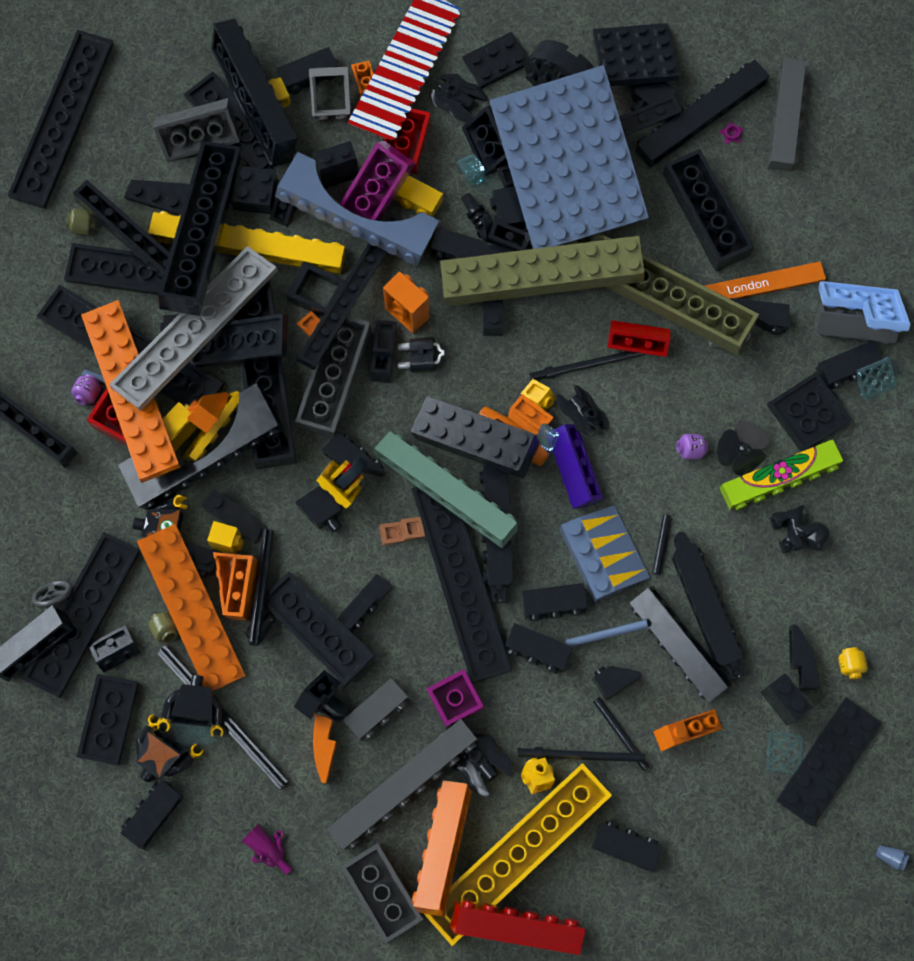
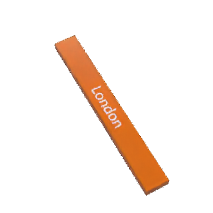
M820 261L705 285V287L728 299H743L819 283L820 281H825L826 277Z

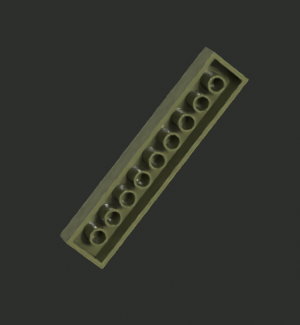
M600 233L573 241L572 244L609 240L611 238ZM642 255L644 282L606 286V288L735 355L739 354L759 316L758 313Z
M639 236L440 261L446 306L644 282V266Z

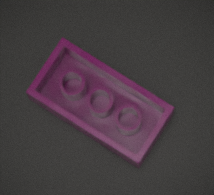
M376 142L339 205L360 217L381 221L416 163L387 142Z

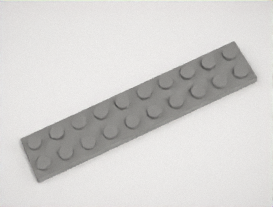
M247 246L208 285L200 316L180 313L109 384L110 388L141 411L278 272L277 267Z

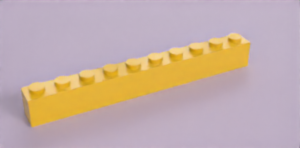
M153 212L148 234L157 242L173 244L181 215L173 216L167 212ZM226 223L224 224L217 250L219 253L238 256L248 246L269 262L301 267L303 262H306L326 272L336 274L342 273L346 255L345 246L337 242L325 243L319 239L308 240L298 235L291 237L281 232L269 233L263 229L257 228L252 230L242 225H236L235 227L229 226Z

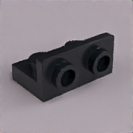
M185 542L200 577L213 576L216 568L213 552H220Z
M126 625L88 644L96 664L103 673L140 654V650Z

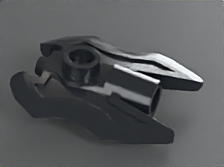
M448 73L441 75L440 79L444 84L440 83L438 87L439 92H436L434 89L430 92L431 99L436 107L449 111L454 118L463 121H470L473 118L467 110L473 105L474 99L487 101V96L479 86L464 81L459 74Z
M575 385L574 389L577 395L573 396L569 401L560 394L556 395L560 410L572 420L577 431L588 436H594V431L599 428V425L601 426L600 428L607 429L608 419L606 414L598 408L587 391Z
M474 734L478 739L475 743L477 746L469 753L464 751V754L458 756L460 760L454 765V770L463 774L473 792L489 797V792L481 776L490 782L498 775L494 766L509 777L513 776V770L509 757L497 749L493 737L484 734Z

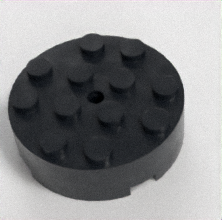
M554 40L541 41L524 64L526 79L533 86L595 67L582 54L576 57L566 51L569 48L568 45Z

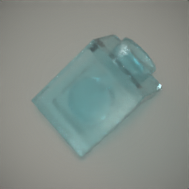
M475 154L457 161L458 167L466 177L469 187L486 181L484 167Z

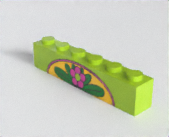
M832 439L723 483L719 489L729 510L735 508L736 511L747 507V503L751 501L758 503L765 500V496L772 493L773 496L784 492L783 488L800 486L805 479L809 478L810 481L821 477L820 473L825 471L828 474L835 472L839 469L843 459Z

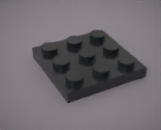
M817 372L767 404L801 452L810 449L852 421L851 417Z

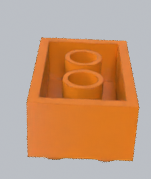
M399 271L383 287L385 309L414 334L430 318L429 294L422 287L418 288L409 275H403Z

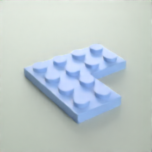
M820 281L819 293L823 305L830 308L837 306L845 307L849 310L863 309L867 326L874 330L909 331L910 322L897 289Z

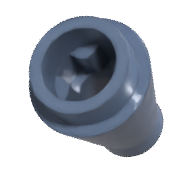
M880 844L875 854L876 857L895 870L900 869L904 871L909 859V854H906L905 850L886 847Z

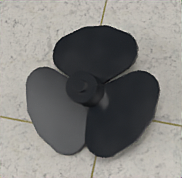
M740 421L737 423L735 431L728 429L723 432L717 446L718 461L720 464L727 466L735 460L732 466L733 472L739 476L748 474L765 460L764 452L759 449L766 448L769 439L764 430L756 424Z

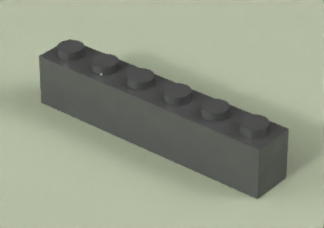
M783 58L780 65L768 169L791 172L793 166L797 165L798 154L795 153L800 145V137H797L802 127V120H799L804 110V103H801L806 93V86H803L808 76V69H805L806 61Z

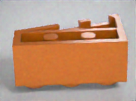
M213 552L214 559L216 560V574L219 580V594L223 616L230 620L250 622L259 560L250 555Z

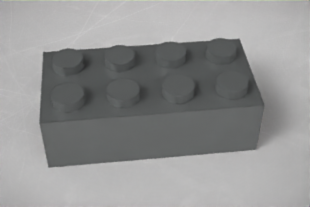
M378 843L340 866L385 944L424 920L421 914L414 908L411 897Z

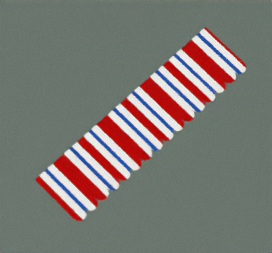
M413 0L352 113L348 124L389 140H394L397 137L395 131L400 130L402 127L400 122L406 120L404 113L410 112L411 106L409 104H413L416 100L413 95L420 93L419 87L425 83L423 78L429 76L427 69L433 67L432 61L438 58L436 52H440L442 50L441 44L447 41L444 35L451 33L449 27L455 25L454 19L460 16L457 10L462 9L445 0Z

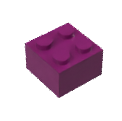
M464 669L427 688V693L446 729L453 726L460 719L463 721L484 709Z

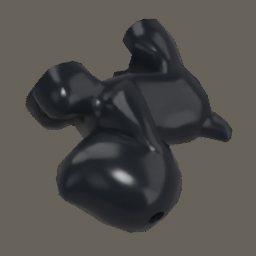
M804 505L799 506L797 509H790L787 512L773 513L770 517L773 529H779L785 523L787 524L788 536L779 541L783 554L790 552L792 547L795 551L803 549L805 546L804 541L813 550L820 551L829 538L830 532L826 525L820 522L811 524L804 522Z

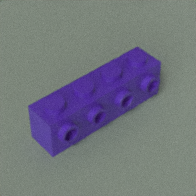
M564 424L548 433L549 443L573 509L586 508L602 500L603 496L581 434L575 429L574 424Z

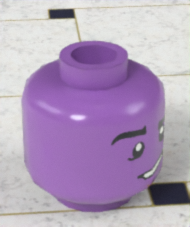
M92 375L80 376L72 387L71 394L75 398V402L80 405L93 404L101 392V385L99 380Z
M684 434L677 441L676 450L684 460H700L707 454L708 443L700 434Z

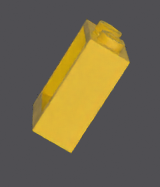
M179 402L163 418L175 452L198 428L187 419L190 412L188 410L189 405L185 404L183 406Z

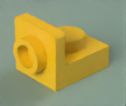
M534 379L521 392V395L526 396L544 411H547L556 400L551 388Z

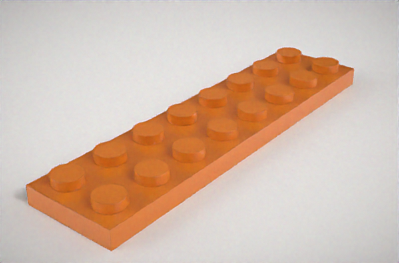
M171 525L138 540L139 548L198 675L204 677L203 686L210 687L212 692L246 676L177 525Z

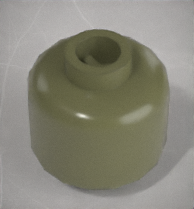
M74 208L71 212H68L66 228H69L73 234L88 235L90 229L94 230L95 218H92L85 209Z
M157 612L151 617L148 628L156 641L169 643L178 636V630L169 612Z

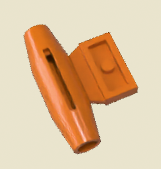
M523 394L510 407L508 417L487 406L479 412L482 416L531 432L536 436L541 435L554 419L553 416ZM539 444L532 463L538 466H542L549 457V452L541 444Z

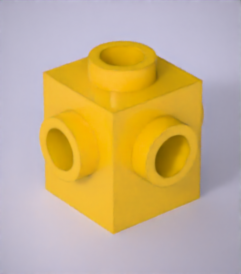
M532 758L528 760L521 773L523 783L527 784L531 795L551 789L555 781L553 768L547 763L546 758Z

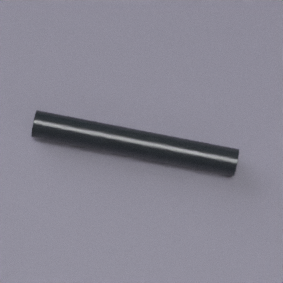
M666 514L662 517L652 574L655 575L661 574L671 516Z

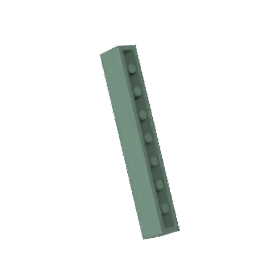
M390 431L374 448L376 457L499 547L503 548L518 531L517 520L508 513L506 515L496 503L488 502L479 491H473L465 481L453 477L447 468L442 469L433 458L424 456L416 446L407 444L401 435H395Z

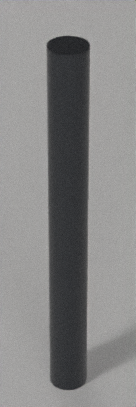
M599 697L593 701L630 753L641 754ZM646 760L645 762H637L643 771L650 767Z

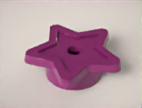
M729 122L726 129H722L719 132L725 136V144L732 141L741 143L740 134L744 129Z

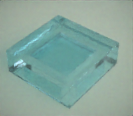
M541 424L537 438L547 452H552L559 434L548 424Z

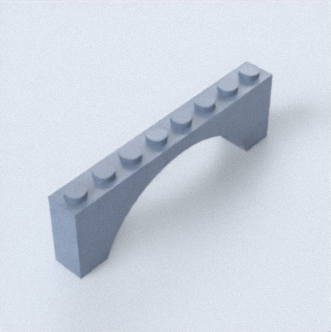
M297 152L281 179L275 196L284 203H289L301 211L314 215L319 220H324L334 227L349 232L354 237L361 238L371 245L384 249L389 254L396 255L418 266L439 223V220L423 212L409 219L394 222L375 221L353 214L340 206L326 192L317 174L316 161Z

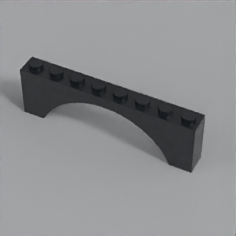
M256 383L239 393L238 411L232 428L221 444L204 458L180 466L178 469L143 483L139 480L132 457L119 464L118 467L138 507L145 510L153 509L162 500L173 498L179 490L190 488L196 480L207 478L213 470L224 468L230 460L241 458L247 450L258 448L264 440L278 436L284 427L263 387Z

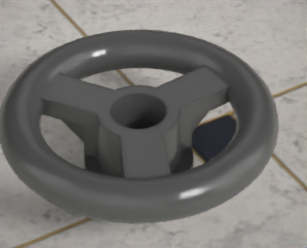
M54 581L45 584L35 591L32 596V603L37 607L49 608L53 605L60 608L63 606L64 600L71 594L72 586L67 581ZM55 587H65L66 590L57 591ZM45 591H47L44 596H42V597L39 598V596H40L42 593H44Z

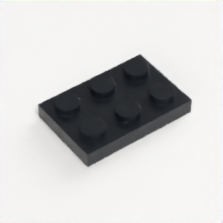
M510 32L462 56V59L482 89L523 68L528 57L513 33Z

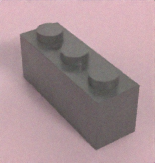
M390 678L343 721L360 741L362 739L368 740L376 733L374 729L379 724L384 726L392 719L390 715L395 710L400 712L408 705L406 703L408 696Z

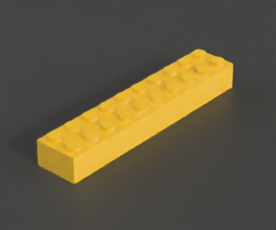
M582 763L451 885L444 917L424 915L450 945L453 946L464 936L455 934L450 928L456 901L463 903V900H471L479 906H484V903L497 905L612 795Z

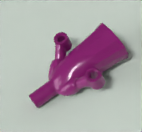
M258 823L241 841L256 853L252 858L253 863L261 862L269 867L278 866L286 875L292 870L283 860V831L278 830L273 835L274 840H276L274 843Z

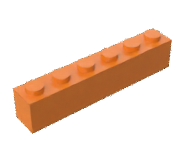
M443 781L442 786L437 791L438 804L437 808L433 809V825L428 830L427 840L429 842L427 849L423 851L422 861L424 863L417 877L419 885L412 898L414 908L419 913L444 917L472 794L468 784Z

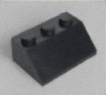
M486 106L462 127L483 176L497 172L498 168L508 165L491 106Z

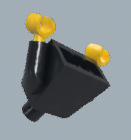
M193 675L190 685L182 684L179 690H174L165 700L161 714L163 719L158 722V729H160L162 722L167 724L166 732L170 729L171 723L211 727L210 733L212 737L213 731L220 729V736H223V729L220 726L222 724V706L217 696L212 694L211 688L203 687V676Z

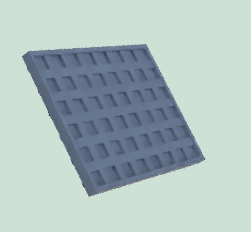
M604 65L489 100L533 249L560 246L649 218Z

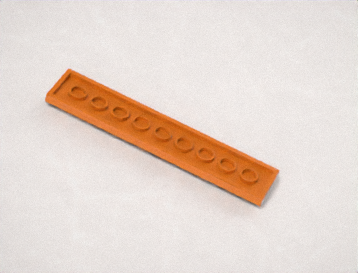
M119 300L81 314L139 480L143 483L180 468L155 397L139 411L109 386L139 355Z

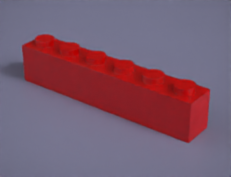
M463 900V903L455 902L450 928L455 934L580 955L586 930L576 919L567 918L564 921L550 914H546V917H541L533 911H526L524 914L511 907H505V910L497 909V906L484 903V906H479L471 900Z

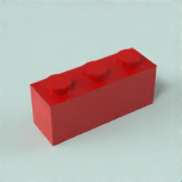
M611 320L607 348L667 357L670 329Z

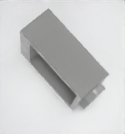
M348 67L310 68L312 116H317V120L328 119V115H336V119L347 118V114H351ZM344 75L346 109L318 110L315 77Z

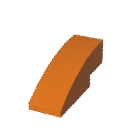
M316 715L313 731L314 758L320 780L323 784L327 785L337 742L329 740L333 721L328 717Z

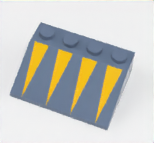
M615 505L578 517L561 525L560 532L594 603L650 579Z

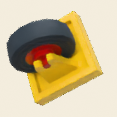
M361 456L352 463L346 460L340 466L332 460L316 481L322 489L328 491L334 497L338 504L347 508L362 489L359 485L364 478L361 472L368 463Z

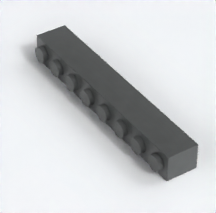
M460 719L327 830L343 850L347 848L352 850L360 843L358 839L362 835H370L377 829L375 825L379 821L385 822L394 815L392 811L399 806L401 809L409 803L410 799L408 797L414 792L418 795L427 787L425 783L431 778L433 781L438 779L443 774V768L447 765L452 767L460 760L458 757L464 751L469 753L477 746L475 742L478 739Z

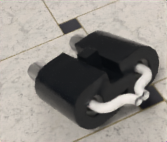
M434 337L410 339L409 343L397 345L399 351L409 350L411 352L410 362H399L398 369H411V372L436 370V364L440 362L441 356L445 355L444 350L435 342ZM436 346L438 348V351L441 352L438 356L437 361L435 357Z

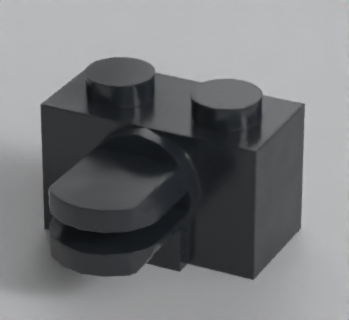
M325 670L303 690L294 705L297 710L310 720L318 712H321L334 723H339L348 712V707L334 697L341 682Z

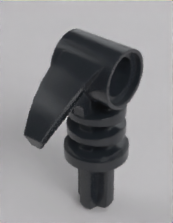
M471 193L464 194L461 200L468 210L466 216L468 219H472V224L478 230L477 235L479 239L482 238L485 242L493 243L488 239L493 221L484 212V206L476 203Z

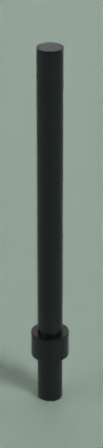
M625 351L554 368L553 366L545 367L544 370L529 373L530 380L555 378V375L646 354Z
M535 747V749L518 748L517 757H534L538 759L557 758L645 762V754L548 750L543 749V747Z

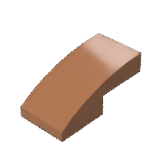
M420 517L401 519L400 522L379 525L382 546L425 537Z

